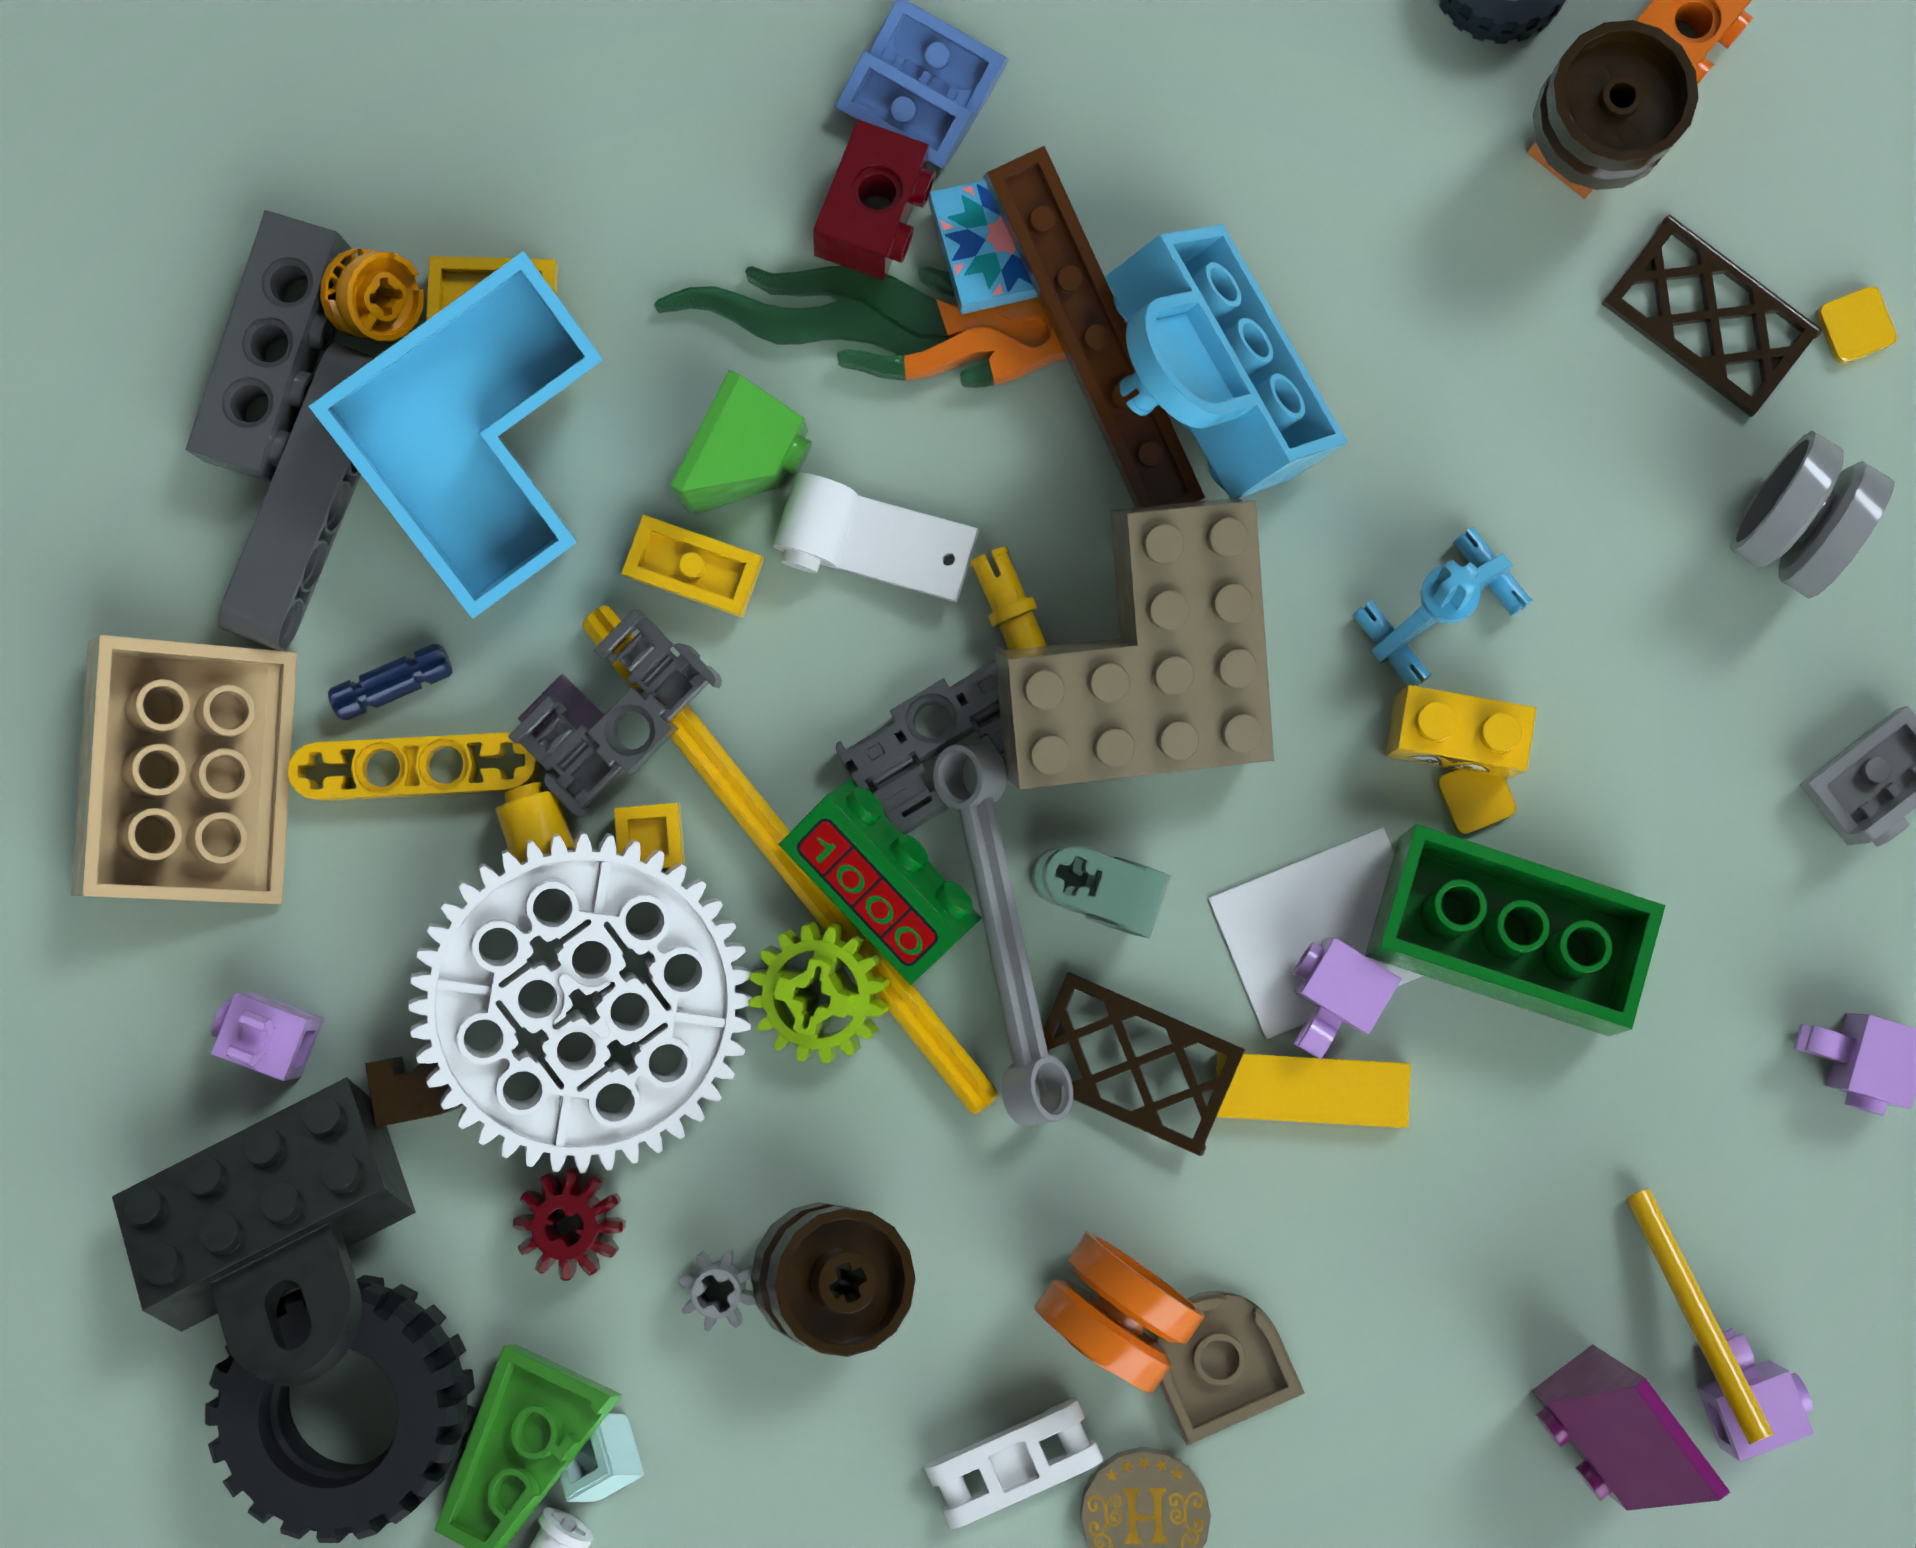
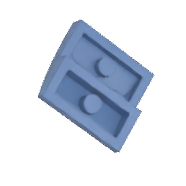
M896 0L870 51H863L834 107L855 119L929 144L928 161L944 169L986 103L1009 59L911 2Z

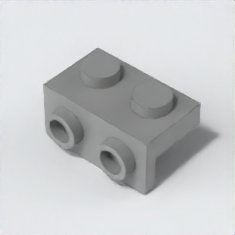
M1909 706L1896 709L1800 784L1801 788L1847 845L1873 842L1875 846H1881L1895 838L1909 825L1904 816L1916 808V715Z

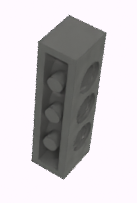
M264 210L185 449L205 463L271 482L313 380L314 374L312 373L320 350H327L334 336L335 327L325 316L320 300L321 280L327 265L339 253L352 249L337 231ZM347 257L340 262L344 266L347 265ZM335 267L333 273L339 278L342 271ZM307 279L308 288L304 296L295 302H285L284 294L287 287L296 280ZM331 280L328 283V289L334 286ZM336 293L328 295V300H336ZM278 338H288V349L285 355L275 362H266L265 352L268 345ZM267 396L268 409L266 414L258 421L248 423L245 414L250 402L258 397Z

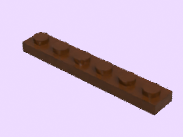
M1045 145L987 172L983 178L1135 508L1198 502L1204 499L1205 495L1167 412L1160 405H1157L1148 415H1138L1128 407L1126 402L1137 396L1139 391L1136 389L1125 397L1121 395V380L1136 372L1127 349V325L1115 307L1114 296L1104 278V274Z

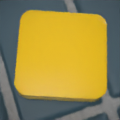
M1870 286L1825 303L1817 311V318L1832 356L1840 364H1845L1885 349L1897 340V333L1880 291L1876 287Z
M1457 769L1442 775L1437 781V787L1452 823L1460 834H1468L1508 818L1516 811V804L1505 777Z

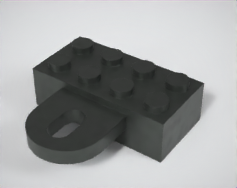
M347 1077L112 1196L142 1311L180 1332L218 1314L228 1350L237 1364L259 1379L280 1386L301 1385L321 1377L339 1363L357 1335L361 1322L362 1300L346 1248L416 1213L387 1126L376 1128L371 1097ZM300 1287L311 1319V1332L308 1339L300 1347L288 1350L277 1317V1305L280 1298L287 1291Z

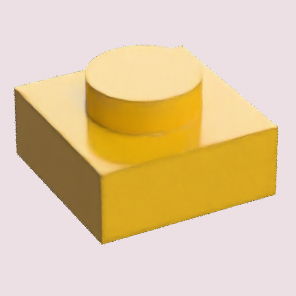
M667 803L614 808L617 853L621 854L630 840L634 839L640 843L641 861L644 862L647 856L657 848L664 853L662 869H669L678 862L685 865L681 804Z

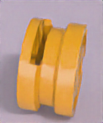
M352 248L339 253L327 265L321 280L320 300L325 316L336 329L349 336L375 341H394L407 335L417 324L423 310L424 290L418 288L415 278L419 273L409 260L397 253ZM345 257H347L346 266L340 263ZM335 267L342 271L339 278L333 273ZM331 280L334 286L328 289V283ZM336 293V300H328V295Z

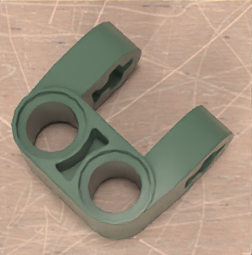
M1076 846L1057 847L1046 850L1037 857L1031 871V881L1034 890L1047 902L1086 915V919L1144 938H1150L1171 877L1164 872L1119 857H1110ZM1059 865H1069V872L1077 876H1082V873H1085L1081 886H1064L1065 881L1055 876L1057 867Z

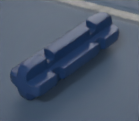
M431 644L415 651V657L412 659L403 656L359 675V682L357 683L348 680L331 687L328 691V698L334 713L339 719L350 720L366 713V707L369 705L378 708L422 689L421 683L424 681L433 684L449 677L453 671L446 651L439 644Z

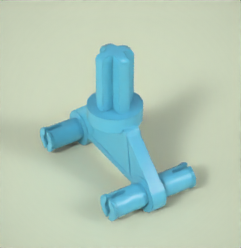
M1475 527L1468 529L1466 534H1461L1453 542V545L1459 549L1469 563L1463 567L1454 560H1451L1433 569L1425 578L1420 591L1422 606L1395 630L1376 606L1374 600L1366 603L1365 608H1359L1352 615V618L1358 622L1373 643L1376 644L1371 652L1381 664L1389 661L1407 686H1418L1419 683L1422 684L1432 675L1407 645L1436 622L1456 624L1466 620L1478 606L1481 597L1480 590L1490 587V590L1510 613L1511 617L1517 615L1520 610L1525 609L1533 602V599L1527 595L1511 573H1509L1513 568V564L1504 553L1496 557Z

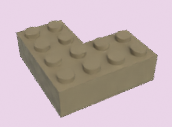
M1228 498L1110 510L1120 638L995 652L1007 780L1019 790L1274 761L1256 501L1240 498L1231 501Z

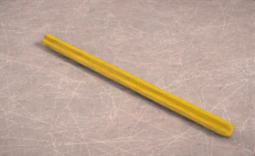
M603 605L585 618L582 622V627L598 646L621 620L609 606ZM631 634L614 652L618 654L634 636ZM617 659L612 665L629 687L640 688L644 691L637 683L631 685L627 678L632 673ZM687 705L672 720L679 728L670 737L825 932L829 926L838 923L842 924L841 940L845 942L859 934L863 935L778 845L790 831L691 707ZM865 937L859 952L864 958L879 953L882 959L872 968L874 977H886L890 980L888 987L876 993L877 997L889 1004V1012L969 1112L973 1114L980 1113L997 1098V1089L913 984L910 985Z

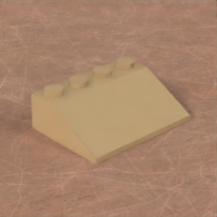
M98 635L88 641L71 896L282 905L290 783L287 771L292 750L297 667L296 652Z

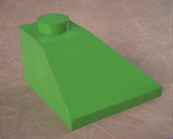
M728 370L670 487L683 507L696 515L780 487L787 472L795 475V473L800 471L811 448L812 441L805 438L808 430L804 418L740 374Z

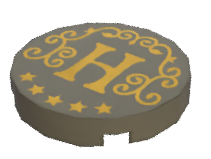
M1138 1447L1117 1452L1104 1462L1105 1464L1096 1471L1094 1476H1091L1085 1486L1080 1517L1089 1548H1203L1207 1542L1211 1513L1204 1486L1188 1465L1168 1451Z

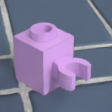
M1325 938L1321 946L1311 942L1293 971V975L1300 979L1293 992L1317 1007L1301 1029L1294 1045L1312 1056L1322 1059L1342 1022L1358 1032L1369 1034L1402 978L1337 938Z
M256 992L234 993L231 1001L226 1000L223 1002L214 1018L211 1034L217 1037L211 1054L282 1081L301 1078L324 1018Z
M1846 1013L1841 1033L1814 1025L1810 1027L1800 1024L1793 1049L1833 1060L1826 1086L1846 1092L1845 1105L1882 1116L1885 1115L1887 1105L1907 1109L1912 1108L1916 1094L1915 1028L1870 1014Z
M1733 1328L1722 1331L1774 1435L1749 1445L1717 1380L1698 1386L1697 1389L1720 1448L1741 1462L1814 1434L1806 1414L1813 1410L1812 1400L1799 1375L1796 1373L1791 1374L1789 1370L1770 1360L1755 1365L1754 1356L1746 1336L1743 1333L1736 1335Z

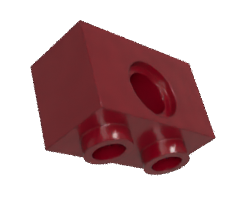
M857 119L813 229L814 256L885 281L892 260L902 263L908 252L914 227L908 225L907 222L914 205L924 208L929 198V192L932 190L935 171L927 169L929 144ZM872 196H881L888 199L892 204L884 209L876 210L868 208L862 202Z

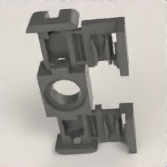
M633 609L599 643L594 651L600 657L606 658L611 664L618 659L632 673L627 678L631 685L637 683L644 691L640 688L631 687L590 730L585 725H581L577 729L563 715L568 708L557 696H547L508 736L514 743L522 744L547 771L554 768L558 772L559 777L556 773H547L544 783L577 817L592 816L594 813L588 805L623 770L627 774L635 773L679 729L672 720L708 684L715 688H720L722 684L720 675L700 659V654L693 647L681 643L674 645L641 610ZM638 629L640 632L616 654L614 651ZM672 647L680 653L678 657L670 650ZM556 711L558 715L536 737L533 733ZM630 712H638L643 715L648 721L650 728L649 738L644 745L637 749H629L624 746L617 735L619 721ZM587 733L595 740L594 742L588 738ZM568 791H570L575 797H572L568 793Z
M1001 647L993 648L994 655L996 651H1005ZM995 660L950 687L943 678L890 710L894 721L851 747L845 749L841 740L837 743L836 752L857 787H863L871 792L867 784L873 781L878 789L873 794L881 802L887 818L902 834H908L948 809L947 805L938 796L936 790L930 793L922 781L920 775L926 772L922 764L941 753L947 747L958 743L974 733L975 729L971 722L972 720H975L979 727L976 733L980 739L988 735L994 747L1002 756L1003 741ZM929 705H939L945 708L951 716L947 731L935 738H927L920 735L915 728V718L918 712ZM914 755L917 756L921 763L918 766L912 758ZM931 797L933 800L905 818L902 814L927 798Z

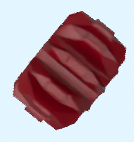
M571 1167L565 1171L562 1186L552 1173L541 1176L539 1182L543 1195L528 1190L520 1197L523 1205L534 1214L519 1215L513 1219L514 1228L532 1231L533 1235L518 1245L519 1252L522 1255L529 1254L538 1247L543 1254L536 1262L535 1270L541 1274L545 1273L554 1264L555 1260H559L558 1273L563 1281H569L574 1277L577 1262L589 1276L595 1274L600 1269L596 1253L612 1258L619 1250L615 1241L604 1233L615 1234L622 1232L626 1228V1221L624 1219L606 1217V1211L611 1210L621 1202L620 1196L614 1193L600 1201L596 1194L603 1186L604 1178L598 1174L592 1176L584 1188L581 1189V1175L578 1168ZM560 1208H562L567 1216H573L578 1213L582 1218L584 1225L575 1231L581 1235L580 1239H577L572 1231L561 1234L558 1230L556 1222L564 1218V1215L558 1212Z

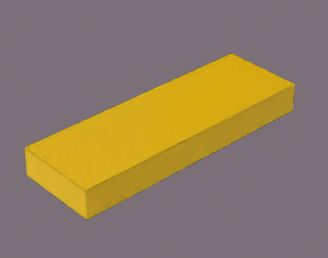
M1216 1052L1215 1078L1220 1076L1228 1057L1220 1052ZM1244 1053L1217 1117L1408 1128L1411 1063L1337 1058L1319 1059L1318 1057Z

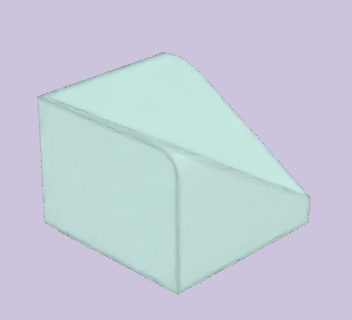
M608 1413L562 1473L560 1479L566 1502L599 1501L644 1476L627 1416L624 1414Z

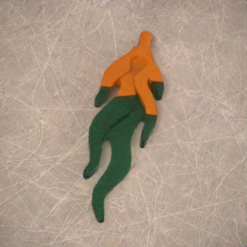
M753 266L747 267L745 270L748 282L770 295L797 297L822 295L830 296L836 300L822 306L805 308L779 307L762 303L742 294L716 286L688 287L668 294L654 303L655 310L658 313L686 309L712 311L738 324L756 337L777 345H799L822 340H847L873 344L891 351L895 355L884 356L862 350L846 349L837 353L838 366L861 371L883 379L909 381L927 378L978 359H986L973 367L964 369L960 373V383L962 386L978 388L1010 382L1047 364L1067 360L1038 297L960 314L958 306L937 300L887 274L885 281L844 266H827L798 272L774 274ZM929 266L919 268V280L921 283L942 295L955 297L947 271Z

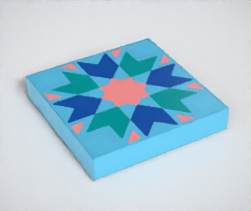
M985 180L929 192L928 203L960 314L1038 297Z

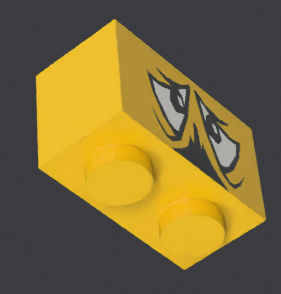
M1408 685L1394 697L1385 757L1511 779L1527 771L1537 707Z

